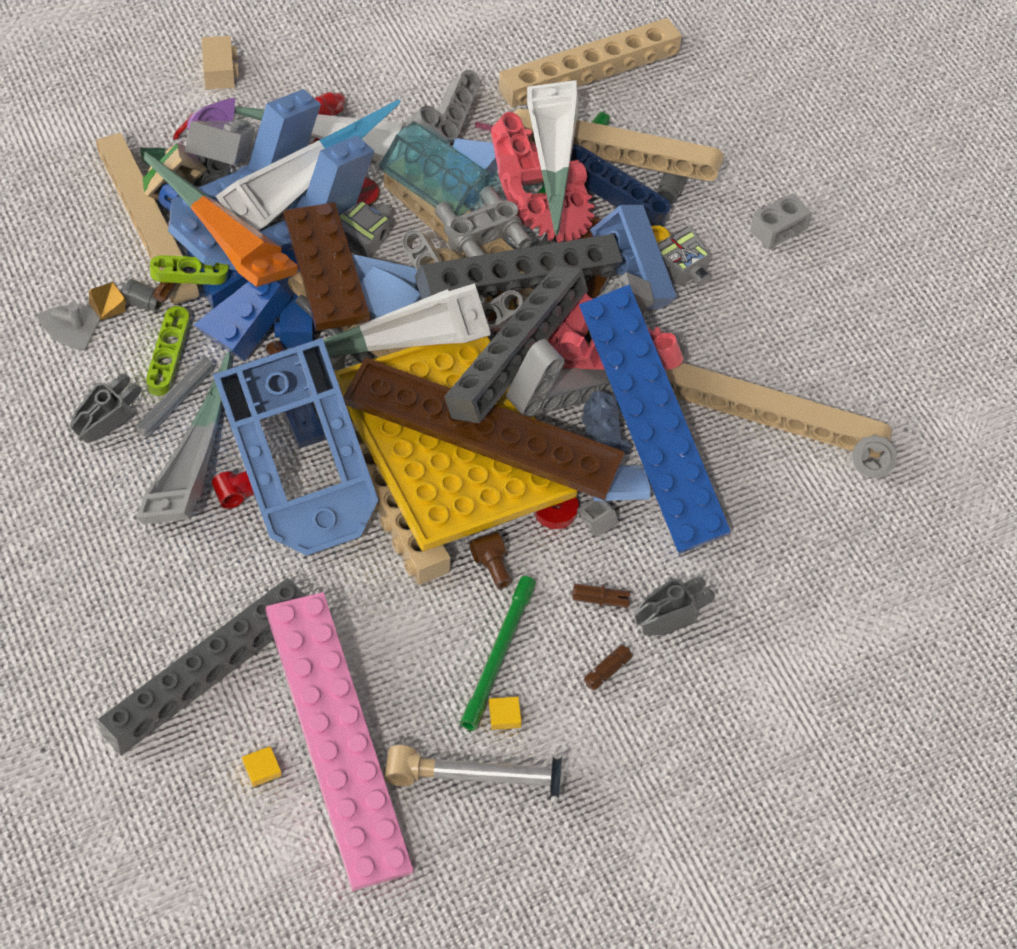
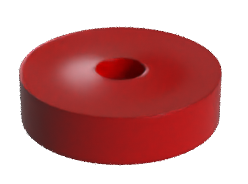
M575 497L553 505L558 506L559 509H554L550 506L533 512L536 520L541 525L550 529H563L575 521L578 514V500Z

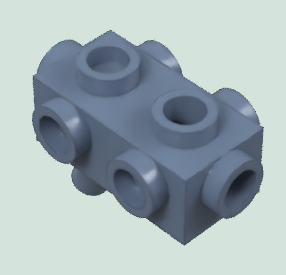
M602 391L591 393L590 399L586 401L583 408L582 422L586 426L585 438L613 448L617 446L627 453L632 444L621 437L616 397Z

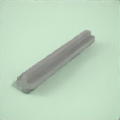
M202 357L136 424V431L144 437L149 436L214 369L213 362L206 357Z

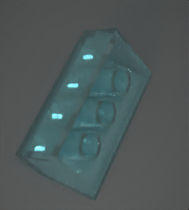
M415 121L396 134L379 165L380 170L436 208L440 203L447 202L456 216L463 215L481 200L479 197L480 191L489 186L490 172Z

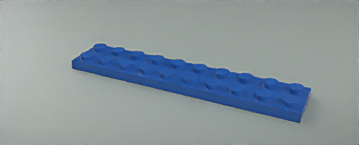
M630 284L579 304L678 554L731 534Z

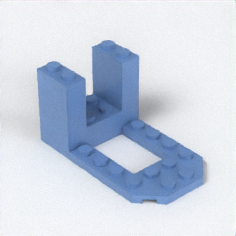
M304 89L267 103L249 166L201 186L198 189L221 204L216 195L234 182L308 146L321 104ZM357 135L320 150L308 189L285 210L335 202L338 214H341L356 205L374 150ZM180 196L173 198L170 205L168 232L203 264L215 266L217 262L230 265L231 270H236L218 242ZM285 220L260 231V233L282 247L281 252L292 248Z
M323 338L213 374L269 538L307 556L361 537L378 502V498ZM314 403L341 483L287 501L259 420Z

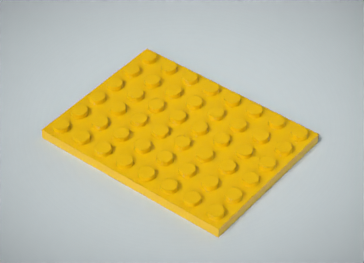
M485 336L466 343L413 346L372 360L452 388L490 343V340ZM362 363L334 371L343 397ZM508 388L495 405L520 413L506 397ZM346 405L351 418L422 552L577 496V490Z

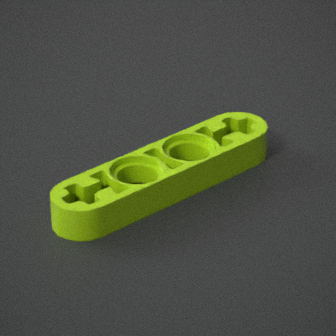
M174 306L165 313L146 376L147 389L152 395H166L172 388L190 326L189 313L184 307ZM180 317L176 328L174 327L173 321H176V319ZM170 336H174L179 339L174 344H168L164 342V340ZM164 357L172 359V362L168 365L158 363ZM159 374H162L163 381L159 385H155L159 381Z

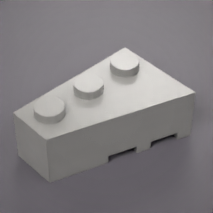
M235 118L234 121H191L184 152L235 165L249 157L256 127L249 126V121Z

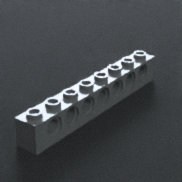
M614 234L423 264L414 277L421 299L447 289L452 291L474 283L479 296L482 295L484 298L496 295L498 292L509 290L518 292L522 288L528 287L535 289L554 266L581 268L585 280H588L592 276L601 275V277H609L615 274L623 260ZM469 277L474 278L476 282L472 281ZM444 281H448L452 286L447 285Z
M554 266L444 396L452 419L480 423L512 384L531 346L539 340H548L588 291L581 268Z
M286 578L98 718L102 736L122 756L274 640L266 614V606L305 597L306 595L289 578Z

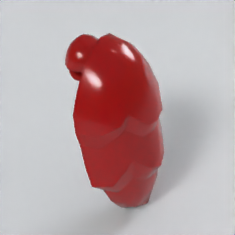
M327 92L314 97L321 104L318 112L319 115L335 116L344 110L343 106L346 103V98L343 93Z

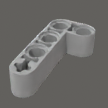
M464 70L449 84L438 111L429 105H424L407 120L409 131L436 151H441L447 147L460 133L480 86L478 75L472 70Z

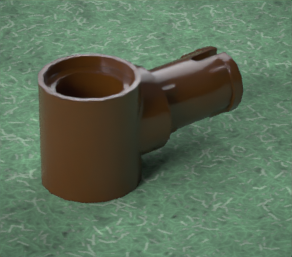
M494 532L470 540L469 546L474 561L477 565L483 564V567L489 570L496 588L502 589L512 583V579L503 562L506 551L500 534Z

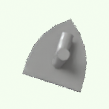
M76 302L54 307L37 314L42 328L50 337L63 345L82 351L86 350L101 320L91 306L80 305Z

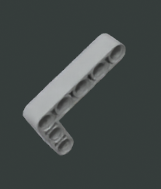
M410 230L404 234L402 238L403 248L417 271L421 265L426 264L431 259H434L435 262L443 261L427 235L418 230ZM421 237V246L418 249H413V241ZM509 290L482 306L486 318L490 312H496L497 314L496 321L488 325L491 335L501 330L524 303L526 298L522 294ZM518 297L519 306L515 310H510V300Z
M542 339L534 343L529 349L506 397L522 415L531 417L586 403L590 399L591 393L602 391L611 394L613 389L605 370L572 368L561 371L565 362L564 358L546 339Z

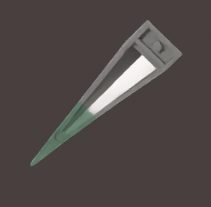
M230 352L226 353L218 373L231 368L233 356ZM215 380L179 446L144 494L136 517L142 524L190 519L195 502L201 498L222 407V400Z

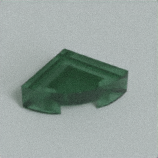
M140 147L141 159L148 166L150 165L144 160L145 152L158 161L166 155L165 148Z

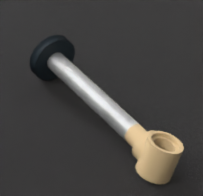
M395 745L388 748L384 779L387 783L394 786H410L415 781H419V777L550 786V798L556 796L559 799L564 775L561 769L562 756L559 759L553 756L552 768L427 759L421 758V753H418L412 747Z

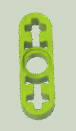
M159 255L153 257L150 261V276L157 282L219 285L228 278V265L216 262L215 266L203 264L196 257ZM185 267H193L194 269H196V271L193 273H185L182 271V269Z

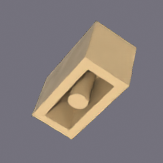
M231 36L201 37L205 89L235 88L234 78H238L239 73L238 63H233V60H237L236 46H231Z

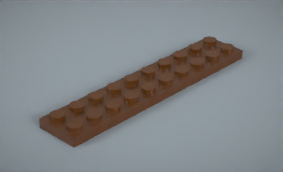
M366 357L343 397L345 405L604 501L625 453L624 451L498 405H494L480 423L452 419L444 398L451 388Z

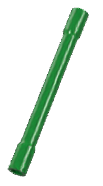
M520 577L512 596V603L472 698L468 701L460 725L467 730L474 731L478 727L485 710L487 698L523 611L528 605L535 589L536 581L531 577Z

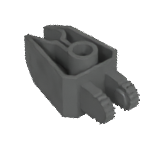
M122 373L117 376L109 385L106 383H96L75 410L70 428L76 435L79 434L85 443L103 438L130 418L131 409L128 406L140 395L142 389L138 384L133 383L124 390L131 380L127 374Z
M701 576L694 577V579L685 583L681 579L672 578L644 598L634 612L635 622L637 625L641 624L643 634L647 636L669 633L695 623L698 617L697 610L712 602L715 598V593L710 588L700 592L706 585L705 580Z

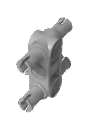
M492 186L483 188L479 193V197L486 204V207L461 216H456L447 202H442L435 208L434 213L444 224V232L449 238V247L454 251L465 253L467 257L484 255L485 253L479 246L505 236H510L518 249L528 248L532 243L531 237L522 228V220L518 216L517 205L511 201L501 200Z

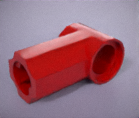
M226 471L219 473L212 479V486L221 507L224 509L235 508L245 498L254 495L246 471L239 474Z

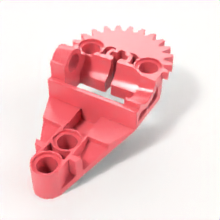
M504 113L493 125L491 135L499 179L507 201L517 205L518 216L522 220V226H531L532 230L537 227L540 228V237L546 232L548 241H551L554 236L557 242H562L564 238L566 241L573 240L572 237L575 240L581 237L580 234H586L588 232L586 228L592 226L589 220L594 218V214L589 210L595 208L593 204L588 203L592 195H587L588 193L584 185L587 178L584 165L579 163L578 160L570 161L559 234L556 236L546 193H526L522 186L544 183L537 147L528 139L533 133L530 129L524 128L521 118L516 113Z
M587 294L581 298L547 340L564 358L565 362L562 367L564 369L605 370L593 339L589 346L585 340L589 329L579 304L592 300ZM655 327L654 332L648 328L664 369L678 367L683 362L684 357L675 335L672 333H662L658 327Z

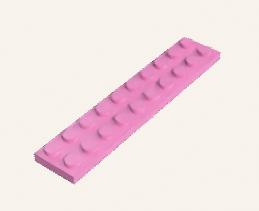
M324 592L266 606L268 621L352 892L411 875L414 870Z

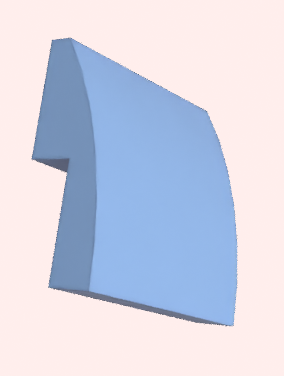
M372 267L360 283L371 320L415 303L421 298L420 293L412 286L376 267Z
M620 465L605 501L650 499V486L643 465ZM593 497L594 501H604L602 499Z

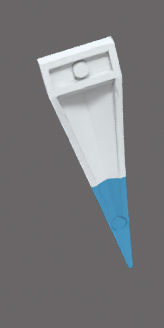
M396 100L301 150L237 180L217 194L216 198L223 207L257 231L262 230L308 189L320 150L356 135L362 139L400 104L401 100Z

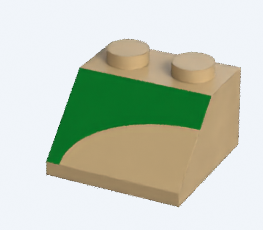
M176 143L166 151V155L160 162L193 184L207 169L195 154L184 152L185 146ZM150 167L148 173L142 178L144 193L148 197L159 200L160 190L167 182Z

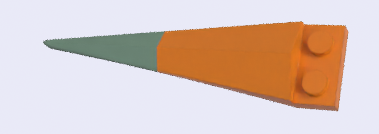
M145 152L144 160L193 210L218 242L240 275L256 287L297 275L298 265L289 259L287 255L281 253L282 247Z

